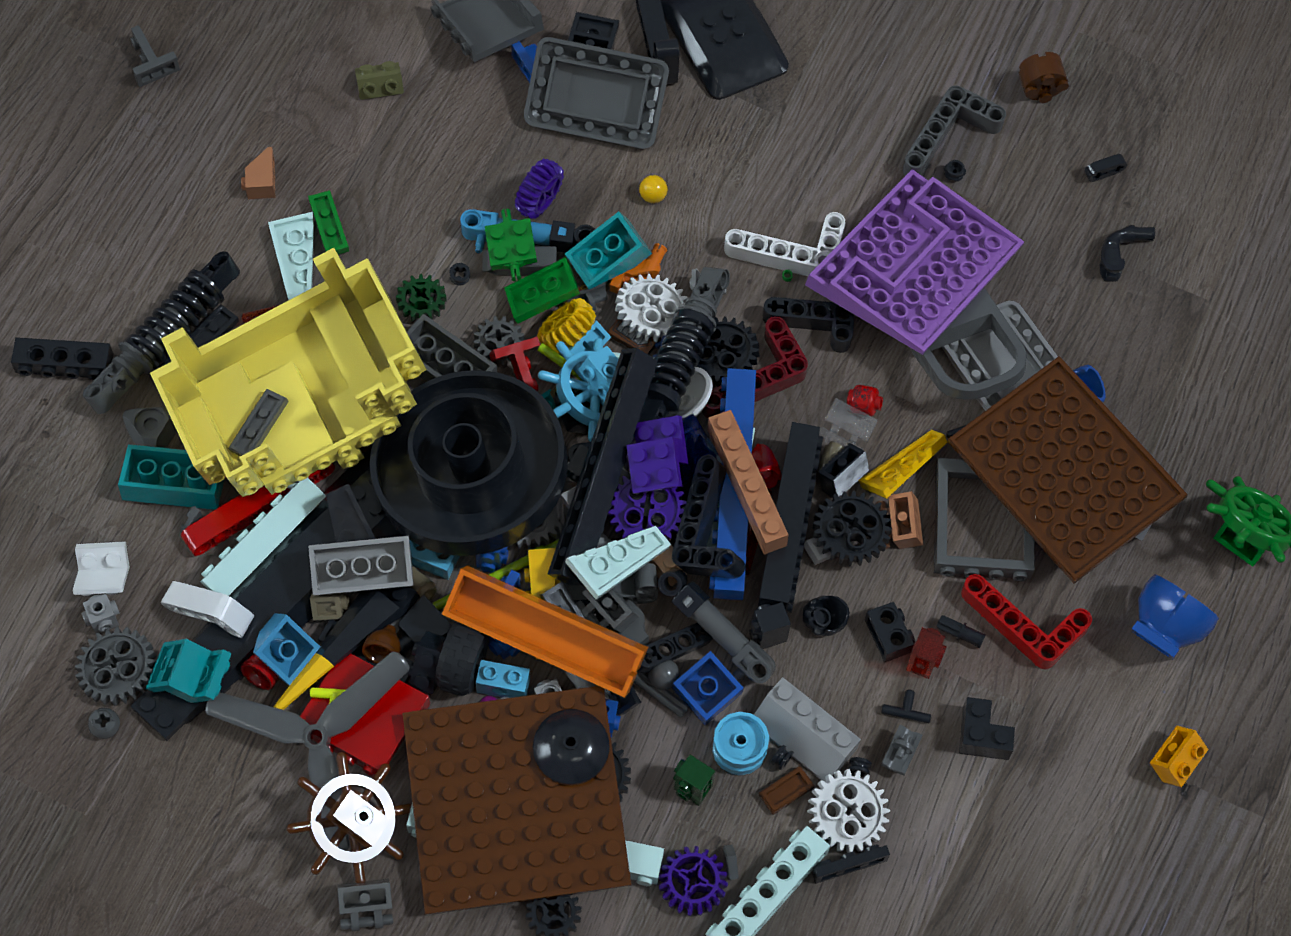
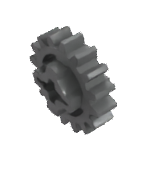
M494 316L492 322L485 319V326L478 325V332H474V348H477V352L484 357L490 359L489 353L492 350L524 341V333H521L520 325L515 326V320L512 319L508 323L506 322V316H503L501 321ZM508 357L498 361H500L501 365L503 366L505 364V360L508 359L510 361V359Z

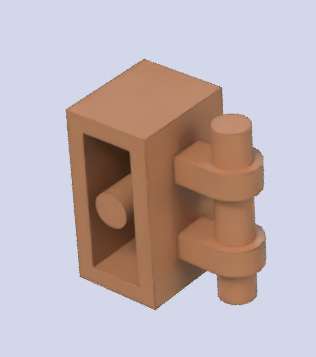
M912 491L890 495L888 497L889 508H886L885 501L876 502V504L882 503L880 511H888L885 518H891L892 527L891 534L888 536H890V539L893 538V542L899 549L923 545L919 503ZM890 543L886 544V549L890 548Z

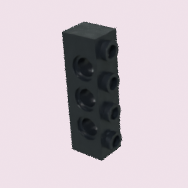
M15 337L11 364L15 373L22 376L36 374L49 378L65 376L70 379L83 377L95 380L112 363L114 354L110 343ZM38 357H43L39 361H34ZM66 358L65 361L58 362L60 359ZM85 360H90L86 364H81Z

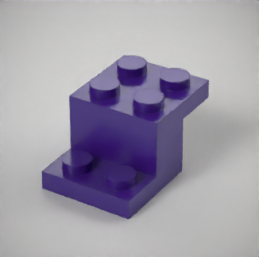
M677 415L638 422L634 432L636 444L626 445L633 494L681 487L682 481L679 465L688 464L682 416Z

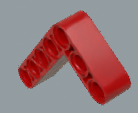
M977 574L968 576L962 587L961 594L963 599L1041 669L1053 667L1086 634L1092 623V616L1089 611L1078 608L1072 611L1047 636L982 576ZM969 586H975L979 591L973 592L969 589ZM987 602H993L997 608H990ZM1005 619H1012L1015 625H1009ZM1074 620L1082 621L1084 626L1076 625ZM1023 635L1031 636L1033 641H1026ZM1057 636L1066 637L1068 642L1060 641ZM1041 652L1050 653L1052 658H1045Z

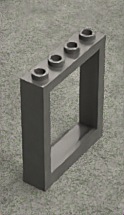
M938 458L935 467L934 573H940L942 576L947 577L955 574L964 575L965 577L977 574L993 580L1013 578L1015 581H1026L1031 579L1034 572V539L1025 528L1024 561L947 556L948 477L980 478L963 459Z

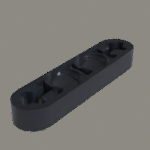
M698 623L646 645L649 648L644 659L650 657L651 654L653 657L648 663L643 661L637 671L642 673L649 672L666 661H673L708 645L713 637L707 633V636L703 634L696 639L695 636L699 631L706 632ZM678 638H686L689 641V647L680 645ZM659 646L667 647L670 651V656L662 655L659 652Z

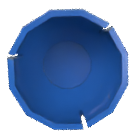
M1154 574L1145 583L1138 598L1140 621L1137 620L1132 627V633L1173 660L1178 654L1179 648L1201 642L1214 629L1219 617L1190 594L1184 598L1183 596L1186 593L1184 590L1163 577Z

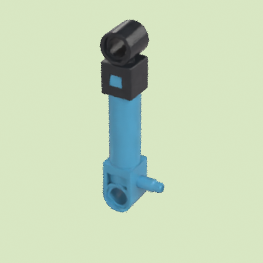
M475 209L466 210L460 217L462 235L468 240L476 241V253H482L485 242H487L485 226L503 222L502 218L499 217V213ZM553 220L552 224L531 222L534 244L556 247L557 252L564 253L568 252L595 230V228L587 224L576 228L575 223Z

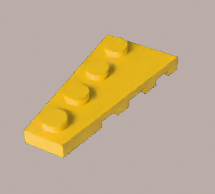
M930 430L858 481L863 489L887 499L948 441L944 434Z

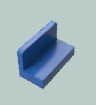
M519 41L511 45L512 57L530 83L537 46L536 44H531L524 48Z

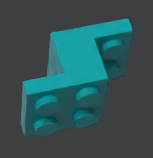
M188 639L164 642L146 689L153 692L167 691L190 703L214 700L221 690L220 683L223 675L229 669V659L232 653L224 649L210 651Z

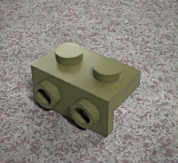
M387 61L381 65H362L360 68H355L361 100L404 93L399 62Z

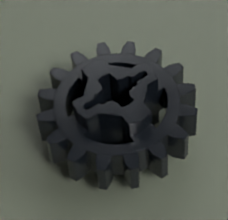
M571 894L555 896L557 899L554 900L541 898L532 900L533 904L527 903L526 909L531 912L526 914V920H532L529 923V929L537 928L535 936H541V934L545 936H569V930L576 932L577 927L574 923L581 922V917L576 914L582 912L581 906H575L578 903V897L570 898ZM567 904L571 910L570 918L564 912ZM537 908L543 914L540 922L536 916ZM557 909L558 916L552 915V917H550L549 910L554 912ZM555 926H560V927H561V928H558V929H550L551 927H555Z

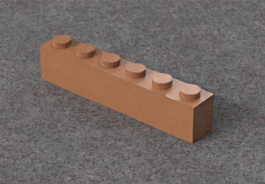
M729 410L709 417L707 431L726 469L763 554L786 547L789 534L732 411Z

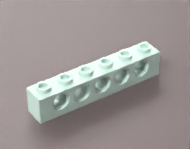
M808 826L802 832L798 829L789 839L791 844L787 849L781 848L772 859L775 862L768 869L765 866L756 876L758 881L753 887L748 885L740 894L741 900L736 906L731 904L722 915L724 917L723 921L719 925L714 923L705 935L730 936L726 933L725 929L729 926H734L740 932L737 936H755L811 873L816 864L826 856L830 845ZM800 851L805 854L806 859L802 861L796 860L793 857V853ZM778 870H785L790 877L780 879L776 872ZM764 888L769 889L773 896L764 898L760 895L759 891ZM746 907H751L756 911V915L754 917H747L743 914L742 910Z

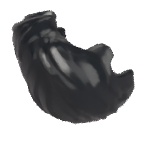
M821 595L811 599L804 606L803 622L812 630L813 634L817 636H831L843 630L847 625L850 617L849 607L838 596Z

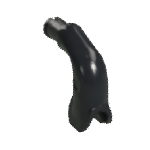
M1128 225L1108 235L1103 241L1101 262L1099 264L1100 275L1104 281L1115 282L1121 277L1122 270L1125 267V260L1121 259L1119 245L1127 242L1133 243L1134 241H1154L1155 227Z

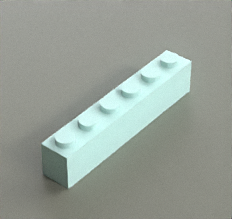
M309 478L289 485L287 488L290 491L284 497L279 494L270 503L273 508L267 514L265 512L259 514L253 521L256 525L250 531L245 529L236 538L239 543L233 549L228 546L218 556L221 561L215 567L210 564L201 573L204 578L200 582L208 590L229 596L326 495Z

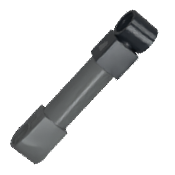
M671 568L662 574L658 580L660 591L667 596L676 595L672 599V603L687 618L692 617L733 657L731 661L738 668L732 675L737 681L746 675L754 683L760 684L766 682L774 674L776 665L773 658L753 639L749 641L708 600L710 597L694 581L687 584V575L683 570ZM669 576L677 580L678 585L676 588L670 586L668 582ZM756 664L764 665L766 674L759 673L756 669Z

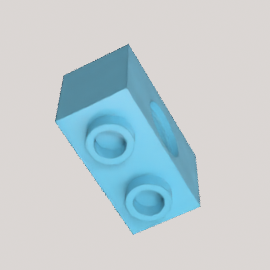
M481 660L476 679L477 693L502 698L527 696L530 683V669Z

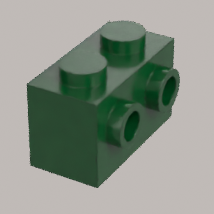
M690 754L686 760L681 759L674 770L676 773L673 777V780H675L674 790H676V794L685 801L691 800L699 806L713 787L715 770Z

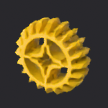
M581 298L572 299L563 306H559L539 328L537 337L541 342L540 344L544 343L556 353H560L556 348V343L559 341L564 342L568 348L574 346L576 342L586 335L595 322L596 315L592 306Z

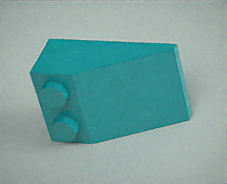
M619 211L565 253L588 289H592L635 268L652 254L629 219Z

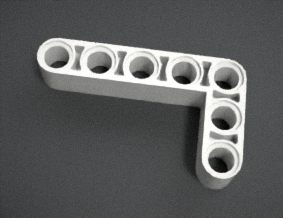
M832 212L826 216L817 248L739 229H732L725 235L724 251L727 256L734 259L784 271L790 270L792 273L809 276L841 242L845 218L838 212ZM775 253H781V254H783V255H782V256H778V255H776ZM799 258H802V259H805L806 261H799L798 259H799Z

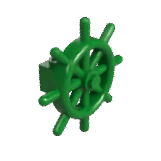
M1239 476L1233 478L1235 486L1228 490L1214 480H1208L1206 487L1222 499L1219 501V505L1209 503L1207 511L1221 515L1225 521L1214 536V539L1252 567H1254L1266 551L1272 552L1277 562H1284L1286 557L1283 552L1291 548V514L1280 503L1281 497L1279 495L1271 497L1258 489L1247 487Z

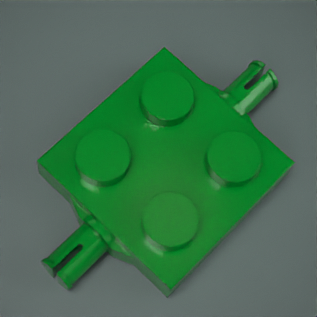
M505 209L501 210L503 222L485 226L490 265L492 270L510 269L511 280L516 281V273L517 280L519 281L521 280L519 268L526 264L537 263L530 218L514 221L511 218V210L506 209V217Z

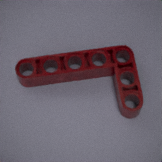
M771 317L766 322L764 339L777 362L756 370L755 385H758L760 388L755 389L754 402L801 383L806 377L808 361L786 322L780 317ZM775 329V330H778V331H780V332H779V333H773V332H771V330ZM782 348H788L790 351H789V352H784V351L781 350V349H782ZM792 367H799L801 370L796 371ZM771 376H778L781 379L775 380ZM721 386L712 389L709 401L702 410L703 415L707 418L723 413L720 412L721 398L726 397V391H721ZM716 403L718 406L711 407L708 404Z

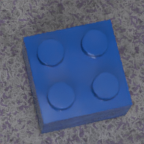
M711 651L678 678L672 687L705 726L737 699L744 689Z

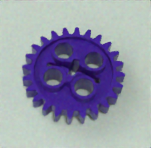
M625 476L622 477L624 484H619L616 488L618 492L614 493L613 498L615 500L611 502V507L614 509L608 512V516H615L610 521V524H618L615 533L624 532L622 539L645 530L642 528L644 518L643 507H645L647 492L643 493V497L639 500L632 499L630 497L632 492L631 479L629 480ZM678 487L652 491L650 508L652 509L649 510L646 529L654 527L651 520L659 516L664 519L665 523L657 528L670 541L672 540L671 531L678 534L679 529L676 524L680 525L681 518L679 516H683L684 509L680 508L686 505V501L679 500L684 496V492H676ZM657 493H664L668 499L664 503H658L655 501L654 496ZM635 513L639 515L640 521L636 524H631L627 521V516Z

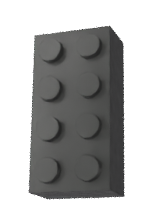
M424 314L407 331L427 369L419 376L426 382L442 375L460 371L481 370L497 372L496 364Z

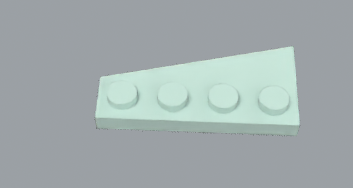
M313 212L268 222L288 300L312 288Z
M654 526L631 534L622 540L609 542L607 545L597 549L593 548L585 551L583 554L570 556L565 560V563L597 600L666 551L671 544L660 530Z

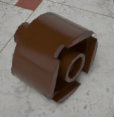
M1045 52L1046 56L1040 57L1038 54H1034L1020 64L1019 77L1027 98L1039 100L1040 103H1047L1052 100V97L1068 89V79L1061 57L1054 52Z

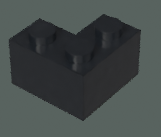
M966 698L962 710L959 754L1009 760L1014 748L1015 727L990 724L992 700Z

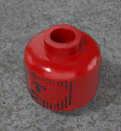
M856 385L854 389L849 390L847 407L850 408L852 414L872 417L877 410H881L883 397L879 395L876 387Z

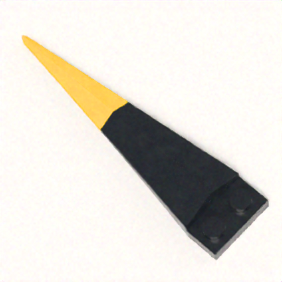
M409 586L361 591L321 643L320 649L290 684L274 707L282 710L286 709L324 674L363 645L368 635L385 628L387 625H391L404 616L420 598L418 592Z

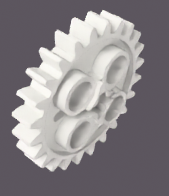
M640 274L637 281L631 277L629 283L624 282L623 287L619 289L615 300V311L619 312L617 319H624L621 326H630L628 333L636 331V338L645 335V341H648L649 337H653L654 341L657 342L659 337L662 338V336L666 335L667 330L671 327L675 310L678 307L685 306L688 297L681 296L682 289L675 290L676 283L669 285L668 278L660 281L659 275L652 279L651 275L648 274L647 278L644 279Z
M850 769L845 770L844 775L838 770L834 772V777L830 774L825 776L826 782L821 780L817 783L820 789L815 788L812 790L816 798L808 800L810 804L814 805V808L807 810V813L814 814V818L809 820V823L817 824L813 831L815 833L821 831V838L823 840L829 839L828 844L830 847L837 844L838 852L842 851L844 846H846L847 853L853 852L854 846L858 852L863 850V844L865 847L872 846L871 840L875 842L880 840L877 833L882 834L886 831L881 824L889 822L887 818L883 817V814L890 812V809L883 808V804L888 802V799L880 798L884 789L876 791L875 787L878 782L868 783L870 775H866L861 779L860 771H856L852 776ZM844 787L851 789L853 793L852 799L844 796ZM833 794L836 795L837 800L833 799ZM827 805H832L835 808V817L828 815L826 811ZM862 805L869 807L871 811L870 817H865L862 814ZM847 807H851L852 809L850 811L851 815L849 816L845 813L847 811ZM860 822H863V823H864V825H865L864 828L861 827ZM846 823H850L853 826V835L846 833L844 829Z

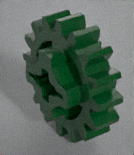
M419 274V279H415L413 275L410 276V282L403 280V287L397 288L398 295H396L398 310L403 312V317L406 318L410 315L411 322H414L416 318H420L422 314L432 319V315L439 317V309L445 310V302L447 301L446 294H444L445 287L440 286V280L437 279L433 282L432 275L424 279L422 274ZM434 294H436V296H437V299H436L435 302L433 301V299H434ZM407 295L410 296L408 303L406 302Z

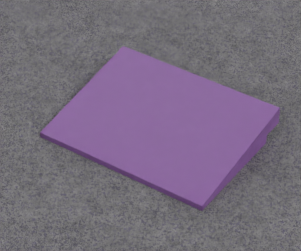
M911 170L809 274L805 286L923 355L1022 247L1024 241L934 177L928 181L914 170Z

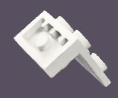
M126 542L76 544L75 552L78 574L73 587V594L90 596L103 593L114 595L123 592L130 567Z

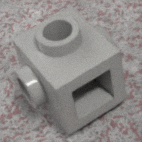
M107 594L94 595L88 601L83 602L85 611L81 614L86 626L91 625L95 634L97 632H105L107 628L110 630L119 626L116 615L120 614L115 600L110 601Z

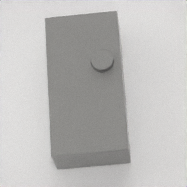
M409 536L308 546L313 595L414 586Z

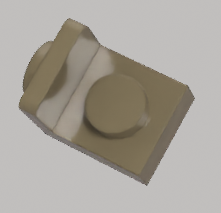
M345 593L311 594L310 597L313 620L340 619L349 608V596L345 595Z

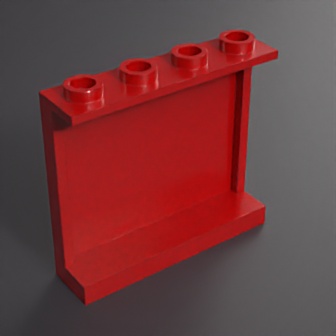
M349 654L328 672L319 688L347 690L374 666L353 654ZM399 680L349 730L331 738L328 745L331 752L337 754L344 752L349 765L354 766V764H357L363 768L362 771L374 777L382 764H389L405 739L403 713L428 709L430 705L429 696ZM311 698L300 717L311 725L316 724L327 705H329L330 699ZM319 730L314 731L311 739L320 743L322 733Z

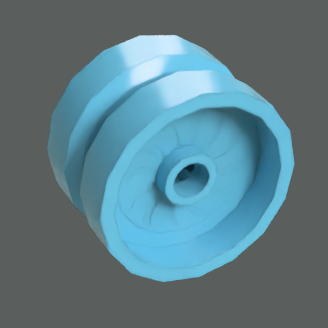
M747 712L731 713L720 720L715 729L712 752L715 761L721 769L730 774L745 775L761 767L766 758L769 743L767 727L760 718Z

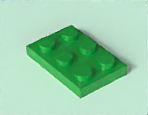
M566 257L504 287L517 324L580 294L570 263Z

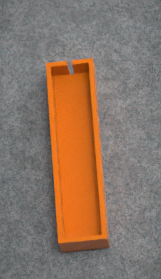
M470 566L460 569L442 612V615L624 698L629 693L638 673L636 671L640 668L649 648Z

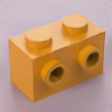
M1176 726L1150 764L1162 782L1182 787L1209 749L1196 730Z

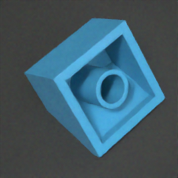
M274 613L260 630L253 653L287 685H290L320 649V646L287 614Z

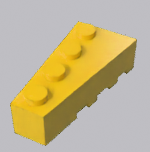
M556 548L528 550L529 568H524L525 583L530 582V591H526L527 593L541 599L539 595L560 583V580L548 575Z

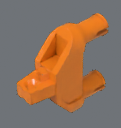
M655 243L651 251L652 254L635 268L612 278L609 291L618 294L624 282L629 283L631 277L637 281L640 274L644 279L647 278L648 274L651 275L652 279L655 278L661 270L660 263L667 252V248L661 245V248L658 249L660 244Z

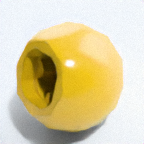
M657 175L645 177L639 187L641 197L644 201L651 204L661 202L668 191L664 179Z

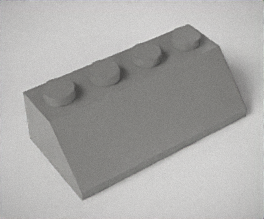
M783 677L767 694L754 714L767 727L771 741L780 748L785 745L787 751L792 750L794 752L792 758L824 782H826L825 776L830 774L834 777V772L844 766L856 752L861 741L858 736Z

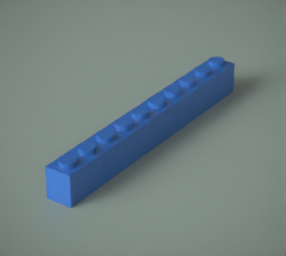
M728 368L727 377H722L721 391H726V397L721 398L720 412L732 411L752 454L756 370ZM726 472L719 499V507H717L714 522H718V530L713 529L712 544H717L716 548L732 550L746 565L748 518ZM745 571L740 577L735 579L710 576L709 589L714 590L713 598L743 600Z

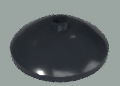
M578 709L561 710L548 716L538 727L533 740V754L539 769L549 779L564 785H578L590 781L601 772L609 756V738L604 726L590 713ZM573 739L576 743L574 746L569 747L566 745L567 740Z

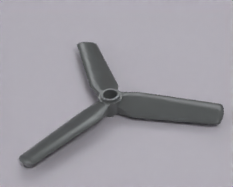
M394 651L391 652L327 705L318 722L312 725L296 713L219 692L214 700L207 701L205 711L207 715L282 743H304L309 748L308 772L310 781L320 788L327 781L339 776L337 761L328 746L331 738L349 730L410 668L402 655ZM316 730L322 733V740L318 744H314L311 739L312 733ZM341 787L333 791L329 796L337 801L342 794ZM325 805L322 808L321 818H326L330 811ZM338 826L323 829L329 841L339 828ZM346 834L337 847L344 851L350 847L348 834Z

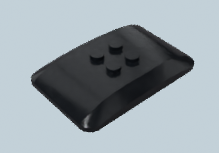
M661 0L666 22L712 98L718 100L727 98L782 76L788 71V60L753 0Z

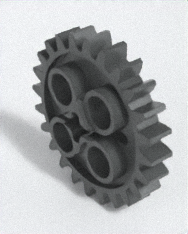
M118 626L115 628L114 633H111L107 628L105 636H101L97 632V640L88 639L91 646L89 648L81 647L85 654L77 656V659L81 662V664L75 665L76 670L79 672L75 676L78 681H81L79 686L88 697L92 696L95 702L101 699L104 705H107L109 700H111L113 705L116 706L118 699H121L126 704L128 696L135 700L136 691L145 692L142 686L148 684V677L151 676L153 671L151 668L155 666L156 662L153 659L157 655L152 650L153 646L144 635L140 636L137 630L131 633L128 627L124 629L123 633ZM130 648L127 653L122 654L125 649ZM106 656L103 661L98 662L100 657ZM135 670L132 675L126 676L129 671ZM111 677L109 682L102 684L106 678Z

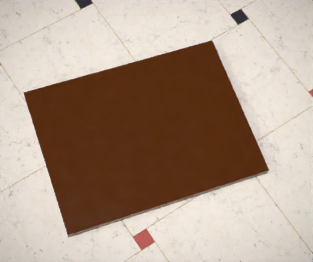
M1060 356L948 439V443L1073 584L1178 505L1188 495Z

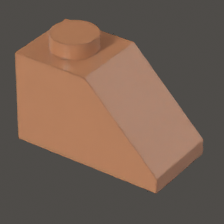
M267 147L245 168V177H241L242 191L247 192L248 199L275 198V158L272 147Z

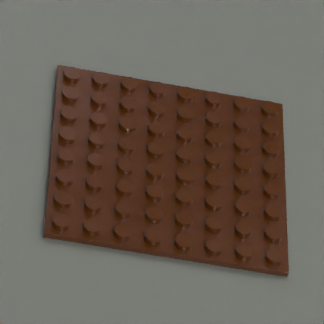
M594 686L403 713L425 915L632 886L604 688ZM566 709L582 710L596 717L604 726L609 738V756L604 768L590 781L578 785H564L549 779L537 766L533 754V740L540 724L553 713ZM569 739L566 745L572 747L576 742L573 739Z

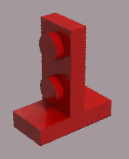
M538 337L497 348L489 353L492 362L509 357L516 379L526 383L538 392V384L535 378L531 377L529 371L531 369L528 356H524V352L534 350L540 346Z

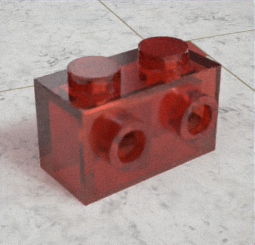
M922 627L906 670L929 679L933 667L939 668L947 647L943 645L945 636L941 635L936 629Z

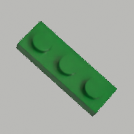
M331 191L308 196L325 252L332 248L336 250L337 254L349 252L348 243Z

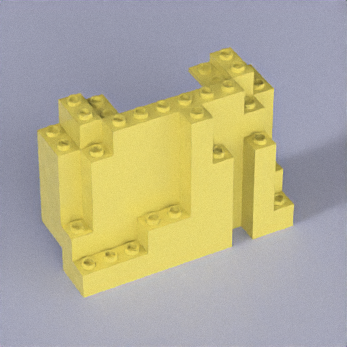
M332 248L313 258L316 267L325 280L323 283L199 348L183 327L161 338L171 362L150 374L193 466L209 485L221 482L227 477L242 497L254 494L263 486L271 494L284 491L289 485L297 481L305 480L310 474L319 469L322 470L329 467L336 460L343 469L353 467L360 460L364 459L360 450L362 446H369L379 437L393 433L396 428L401 426L396 415L406 413L413 406L417 405L406 381L417 378L427 369L369 259H365L346 269L336 250ZM266 389L287 398L289 402L261 446L242 456H238L228 449Z

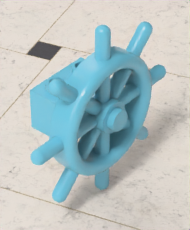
M601 338L594 340L593 351H584L575 355L564 342L559 341L556 343V348L565 358V364L558 374L543 370L539 371L538 378L556 384L557 395L561 402L560 406L553 409L557 418L568 412L574 419L589 426L588 440L591 442L601 414L599 413L600 403L602 406L604 405L618 358L608 346L603 348V340ZM574 370L582 381L570 378L571 371ZM571 388L581 390L582 393L574 396ZM585 401L589 402L590 409L586 408L582 403Z

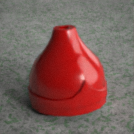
M255 654L249 657L241 666V672L250 683L263 690H270L279 679V676Z

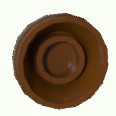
M387 625L385 628L368 635L363 644V655L371 662L378 664L393 651L400 654L401 645L396 635V628L393 625Z

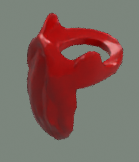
M756 444L752 451V456L767 489H771L781 480V470L773 451L767 445Z

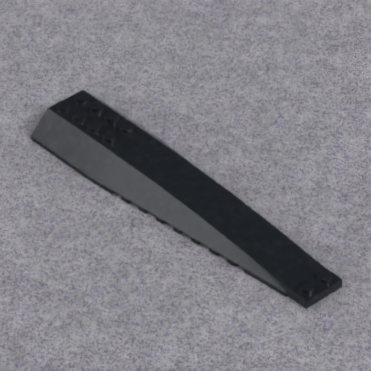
M371 451L363 454L364 459L360 460L357 465L347 469L326 489L324 494L326 495L348 483L375 539L402 537L403 535L388 520L381 507L370 474ZM326 497L258 565L231 596V598L254 614V618L242 638L236 637L218 624L207 622L191 640L210 651L224 649L232 653L229 659V669L223 675L220 683L221 693H226L231 689V685L237 680L244 678L241 666L249 657L254 655L253 651L258 634L274 613L287 614L301 629L313 618L310 602L313 590L308 546L336 543ZM147 690L131 705V708L160 736L168 741L184 724L190 723L205 710L207 701L190 703L167 691L153 692Z

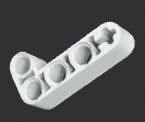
M172 581L160 602L164 607L173 612L218 624L228 633L239 638L244 636L254 618L253 613L230 596Z

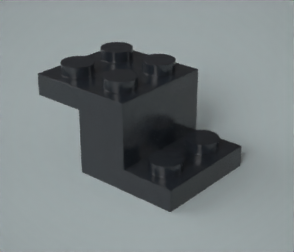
M576 12L568 41L614 50L619 20Z

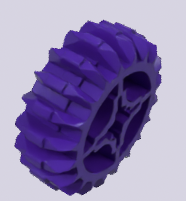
M542 159L535 166H532L519 186V191L516 193L515 208L522 215L536 219L551 205L564 179L562 167L549 159Z
M687 846L684 847V855L676 850L674 852L676 859L668 856L666 858L668 865L662 864L661 870L664 873L659 874L658 880L664 882L659 885L660 891H666L662 895L663 900L672 898L669 902V907L673 908L678 904L677 912L681 914L683 909L686 908L688 909V916H692L693 909H696L698 916H701L703 907L707 912H711V903L719 906L720 900L718 897H725V891L722 889L728 886V882L723 880L727 877V872L720 871L724 866L723 862L715 864L717 855L714 854L708 858L709 850L705 849L703 854L698 853L699 847L697 846L694 847L693 853H690ZM696 863L690 870L682 868L678 870L682 865ZM704 867L712 874L714 885L710 884L709 880L703 877L702 870ZM696 872H698L697 883L695 882V885H691L689 890V879L691 880V877H695ZM672 877L678 879L677 882L684 886L682 896L675 890ZM696 892L709 893L700 899H690Z

